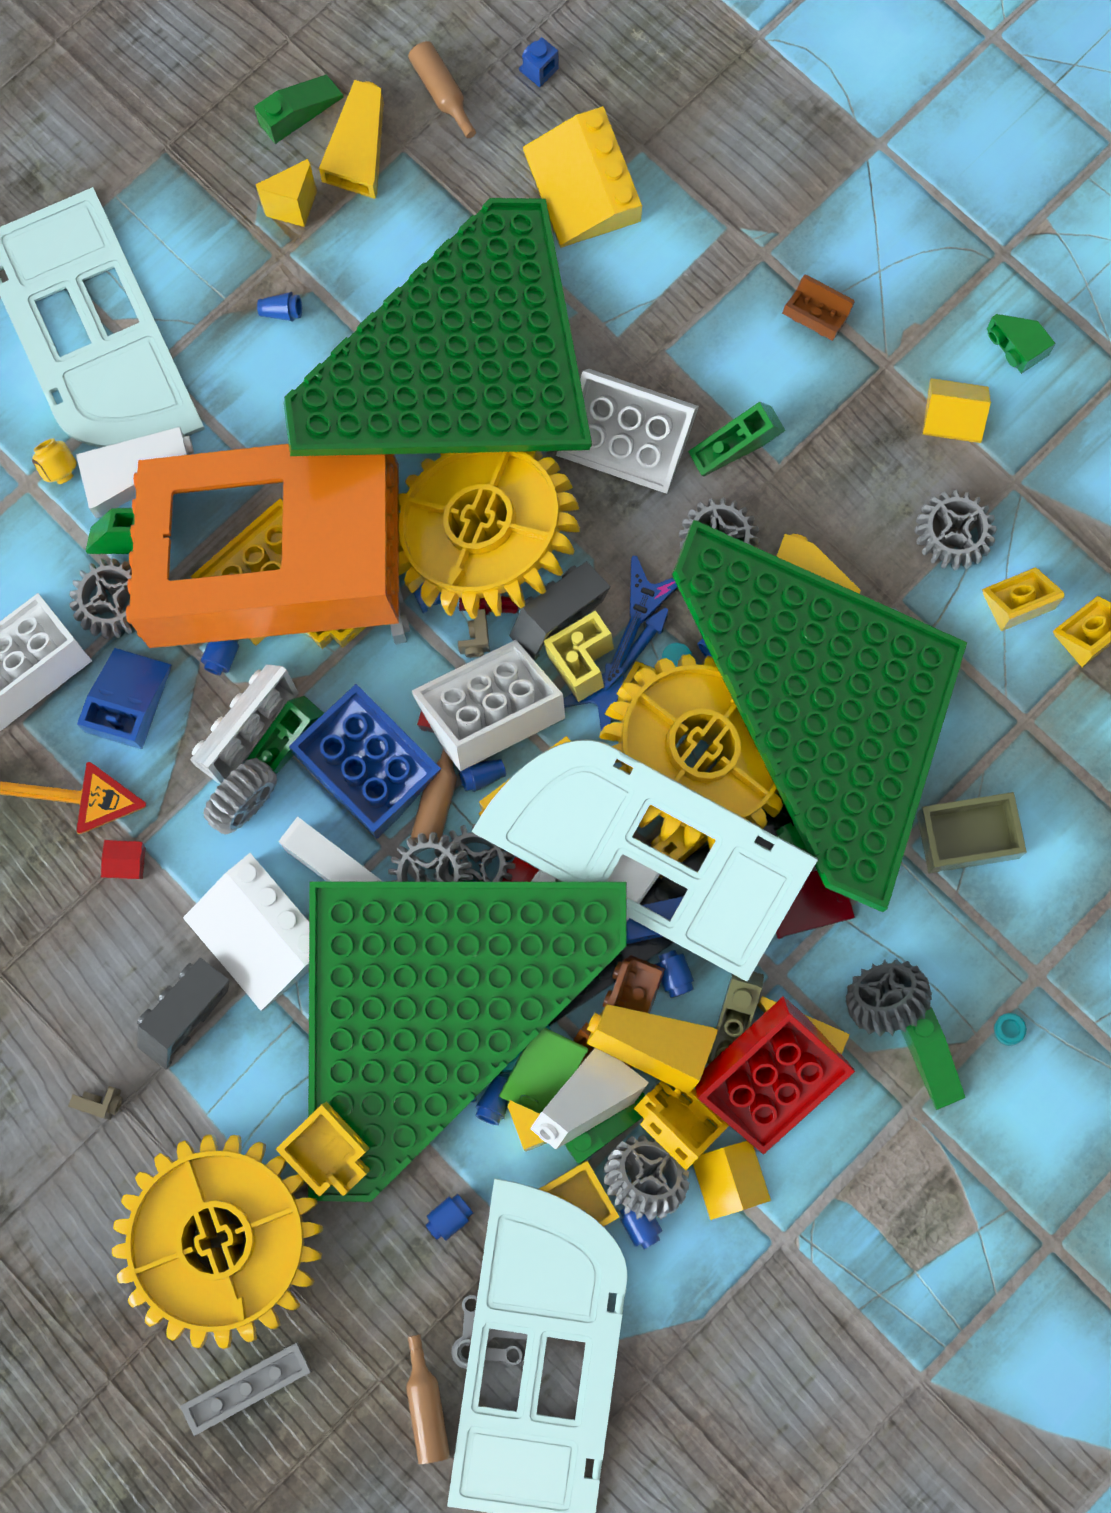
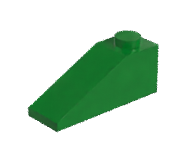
M326 74L277 90L255 105L254 109L259 125L271 140L277 144L344 97Z
M758 402L690 449L688 453L701 476H706L763 447L786 430L772 406Z
M305 696L288 700L245 761L257 758L273 769L272 771L277 774L294 756L289 745L320 718L324 712Z
M930 1007L931 1009L925 1013V1019H917V1027L909 1025L906 1027V1032L902 1030L901 1032L933 1105L938 1110L966 1097L945 1035L932 1007Z
M643 1092L634 1104L564 1144L578 1165L643 1118L634 1109L645 1096Z

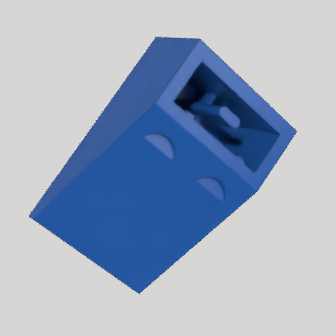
M114 648L87 695L77 725L85 733L143 749L172 665Z

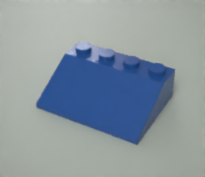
M357 684L289 745L292 754L376 839L400 818L441 771V768Z

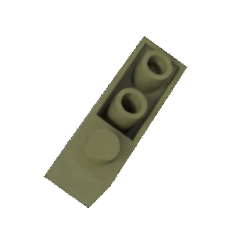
M753 971L747 982L731 974L716 1026L718 1032L707 1064H710L751 1026L762 991L764 974Z

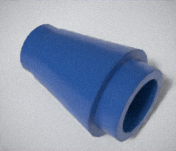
M288 292L259 299L257 302L258 314L260 317L293 322L295 318H301L302 316L301 297Z
M499 759L481 761L462 771L459 770V776L465 791L472 790L476 792L505 777L506 771L502 760Z
M497 1075L491 1081L475 1106L477 1109L475 1116L478 1119L492 1125H499L500 1120L505 1119L508 1101L499 1097V1094L507 1081L506 1078Z

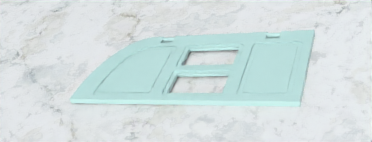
M93 187L0 227V271L4 269L9 279L2 283L0 278V297L54 418L64 432L82 443L96 447H106L180 427L184 437L205 429ZM115 268L139 323L108 336L83 281ZM67 288L91 340V344L60 357L35 302ZM57 390L63 399V402L60 404L56 403L52 395Z
M590 739L565 742L552 747L528 762L499 790L471 831L563 882H607L620 857L624 854L678 883L688 890L671 920L662 917L627 898V917L746 982L749 980L818 860L811 854L774 836L723 806L644 763L629 757L620 750L601 741ZM616 759L633 767L631 773L629 774L614 766ZM650 804L715 839L698 872L632 837ZM757 836L773 843L774 845L771 850L754 842Z
M495 1178L447 1507L488 1513H596L627 1285L625 1258L619 1245L605 1227L579 1207L543 1190ZM609 1292L617 1293L614 1312L607 1311ZM489 1329L528 1334L517 1411L478 1406ZM547 1337L586 1342L575 1419L536 1414ZM586 1458L594 1459L592 1478L584 1477Z

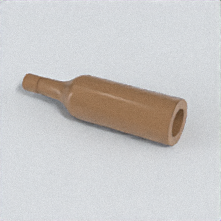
M430 41L417 44L408 54V59L437 107L443 113L449 114L455 119L466 138L473 137L476 131L464 112V96L456 81Z
M444 749L437 762L441 771L428 784L421 795L410 837L417 843L418 834L420 833L425 834L427 842L431 832L437 833L438 843L443 836L457 782L453 761Z
M421 1335L409 1336L412 1372L407 1382L406 1390L418 1464L443 1461L451 1457L437 1378L426 1366Z

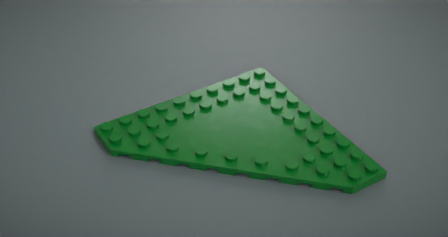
M489 198L475 216L472 215L461 225L458 232L451 239L448 238L426 263L423 262L401 287H397L383 301V305L370 313L349 338L346 337L340 342L322 364L319 363L304 377V381L295 390L292 389L284 397L283 404L290 456L590 450L592 440L546 199Z
M694 520L690 525L672 573L684 601L808 853L818 859L815 867L825 888L884 912L889 906L967 642Z
M309 882L308 1117L327 1101L370 1148L360 1158L370 1171L344 1196L332 1185L319 1197L308 1185V1198H315L317 1201L371 1202L627 946V882Z

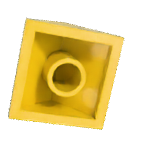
M308 159L255 184L266 217L305 227L317 193Z
M930 378L922 435L981 443L991 404L989 387Z
M1036 567L982 589L986 602L1001 631L1055 610L1065 597L1064 592Z
M1100 596L1095 597L1053 630L1054 636L1081 667H1084L1111 645V602Z
M510 1100L508 1109L524 1151L526 1152L547 1144L530 1129L540 1114Z
M748 1141L702 1154L693 1163L710 1220L771 1201L754 1146Z

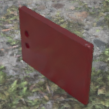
M810 872L777 929V938L782 939L785 936L854 919L855 916L850 898L825 888L818 872Z

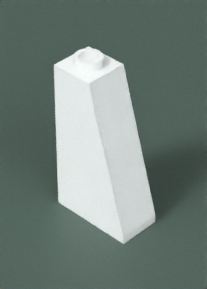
M180 427L76 454L88 506L95 518L104 516L112 508H118L136 497L133 477L134 473L138 470V460L194 453L190 436L184 437Z
M298 816L278 841L288 854L325 881H382Z
M594 1048L544 1108L530 1129L543 1141L557 1149L634 1104L649 1082L621 1060Z

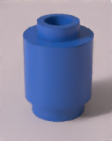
M238 640L208 642L201 658V662L205 665L204 669L215 675H221L222 672L228 673L239 648Z
M672 950L658 956L660 962L655 965L665 969L661 983L664 991L669 992L670 998L694 990L692 985L694 979L684 953L677 955L676 950Z
M457 1193L453 1198L450 1196L426 1215L429 1222L425 1226L436 1240L442 1236L447 1241L469 1222L468 1218L474 1213Z
M625 1208L619 1211L622 1216L620 1221L635 1247L641 1244L643 1249H646L660 1241L657 1234L661 1233L662 1229L656 1218L649 1222L645 1214H643L642 1218L636 1219V1214L632 1210L625 1214Z

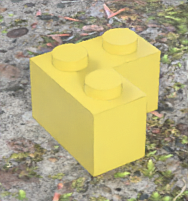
M595 610L544 640L548 658L578 702L604 687L601 671L594 661L614 649L611 632Z

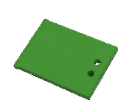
M544 1028L522 1050L499 1097L509 1102L511 1100L541 1114L578 1069L583 1057L588 1052V1048Z

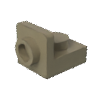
M480 609L476 619L468 620L470 638L475 639L458 641L460 654H465L469 658L480 657L484 655L483 652H490L487 616L485 609Z
M109 1086L103 1103H100L101 1096L86 1091L83 1092L82 1097L72 1094L68 1107L111 1120L112 1114L116 1115L121 1107L122 1097L119 1096L121 1090Z

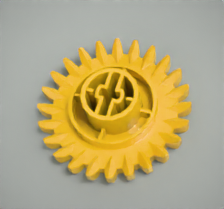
M541 451L440 453L441 457L435 461L426 458L421 462L423 471L420 475L413 474L406 478L405 483L409 488L408 492L399 494V576L406 572L404 581L409 591L414 593L422 584L421 597L428 607L432 606L441 592V605L449 616L453 615L460 597L471 619H476L480 598H485L496 617L501 616V594L505 592L508 593L518 607H524L525 600L520 586L524 582H527L540 594H544L546 588L538 570L542 567L557 576L563 574L562 568L552 554V551L555 550L569 555H573L575 552L570 540L560 531L580 532L577 520L572 515L564 512L578 510L579 505L572 494L564 492L573 487L565 474L557 473L560 471L558 463L551 457L542 458Z
M690 654L682 655L678 660V667H675L674 663L667 658L660 659L655 664V670L658 675L648 668L638 670L634 675V679L640 686L635 683H625L616 693L629 703L623 701L613 702L605 712V715L619 720L621 723L614 722L606 725L600 732L599 738L618 741V744L612 747L763 829L767 823L766 814L763 809L772 817H775L782 810L783 804L780 797L776 794H779L712 656H707L701 665H697L695 659ZM683 735H687L686 738L676 749L675 745L678 743V741L682 738ZM703 740L709 745L692 768L687 766L684 762L699 741ZM616 759L615 763L621 762L622 767L620 769L630 774L633 767ZM717 759V764L711 769L709 773L706 772L707 769ZM651 804L638 825L640 828H643L660 815L664 818L660 833V840L666 841L677 830L679 825L684 826V846L688 849L696 843L702 834L697 829ZM707 835L709 847L711 849L715 842V839Z
M208 1134L202 1139L200 1153H195L191 1144L183 1140L177 1145V1161L173 1162L163 1153L156 1155L154 1161L158 1174L152 1176L146 1172L137 1173L135 1179L143 1191L139 1196L123 1195L121 1203L132 1212L129 1219L115 1220L113 1225L114 1230L126 1235L125 1243L118 1244L112 1248V1256L127 1259L128 1266L122 1269L116 1278L118 1283L134 1282L136 1289L128 1298L129 1305L135 1307L147 1302L151 1306L145 1317V1323L149 1327L155 1326L164 1318L169 1320L166 1329L167 1338L172 1341L177 1340L185 1328L190 1329V1340L194 1348H202L204 1346L208 1332L214 1333L215 1341L220 1348H229L232 1341V1329L237 1328L240 1336L246 1342L257 1340V1333L254 1321L257 1319L268 1328L277 1329L281 1325L273 1307L278 1304L289 1310H297L300 1303L289 1291L291 1285L308 1287L314 1283V1279L309 1274L299 1269L301 1262L317 1261L322 1257L320 1251L304 1246V1238L315 1236L323 1231L322 1225L313 1222H303L301 1215L309 1212L318 1204L315 1198L295 1199L293 1194L305 1181L298 1174L284 1180L280 1177L287 1164V1161L281 1155L271 1159L266 1165L262 1163L266 1150V1144L262 1142H256L245 1155L241 1154L242 1142L239 1135H231L226 1141L223 1151H218L215 1136ZM225 1209L236 1215L243 1226L239 1228L236 1224H229ZM197 1226L200 1234L194 1237L195 1246H193V1236ZM215 1229L217 1233H227L228 1241L221 1243L222 1249L221 1247H211L210 1240L217 1237ZM242 1234H245L246 1244L243 1255L241 1256L238 1246L243 1244ZM197 1253L201 1257L208 1256L212 1270L199 1261L196 1256Z

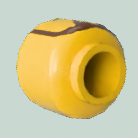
M51 438L34 448L35 454L32 457V462L44 481L49 483L57 481L58 484H63L74 476L72 472L77 466V461L65 442L55 441L54 438Z

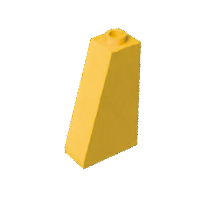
M354 80L319 166L323 183L376 199L378 191L384 107L382 89L376 84L369 81L361 82Z
M607 1004L600 1014L596 1012L593 1014L587 1026V1030L591 1031L587 1044L689 1094L700 1082L718 1030L709 1026Z

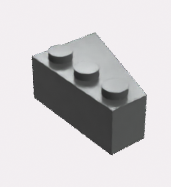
M587 561L579 567L574 565L562 575V579L557 583L554 581L549 582L545 586L546 592L544 594H540L536 598L530 596L525 600V606L519 607L520 613L509 636L513 641L517 640L532 659L535 660L540 656L539 652L544 645V640L588 615L604 601L611 586Z
M199 958L194 965L189 963L180 973V980L173 988L168 986L159 996L157 1006L153 1010L147 1009L137 1021V1048L166 1070L172 1063L170 1055L180 1044L186 1046L191 1039L188 1035L201 1021L204 1022L228 992L229 979L202 958Z

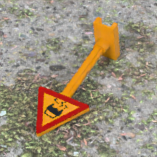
M91 762L86 763L83 789L81 791L0 781V795L79 804L80 809L76 830L78 834H83L146 808V803Z

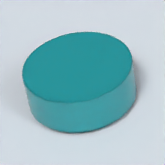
M672 643L664 649L662 659L667 658L674 663L675 667H678V660L682 655L690 654L692 656L686 645Z
M1014 1013L1003 1014L994 1025V1034L997 1040L1007 1046L1020 1043L1027 1031L1024 1020Z

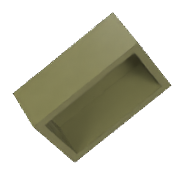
M1014 792L923 806L916 814L928 874L1020 859L1027 853Z

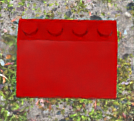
M783 996L704 1069L700 1082L695 1086L697 1098L764 1155L855 1072V1069L816 1026Z

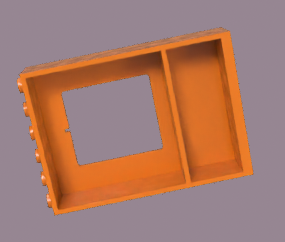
M289 444L138 460V470L134 473L133 477L136 488V498L132 500L135 523L131 525L130 529L133 541V551L129 553L132 575L127 582L130 605L126 607V618L149 648L399 624V464L394 454L290 456ZM283 482L282 564L280 569L169 581L171 549L169 536H171L174 494Z

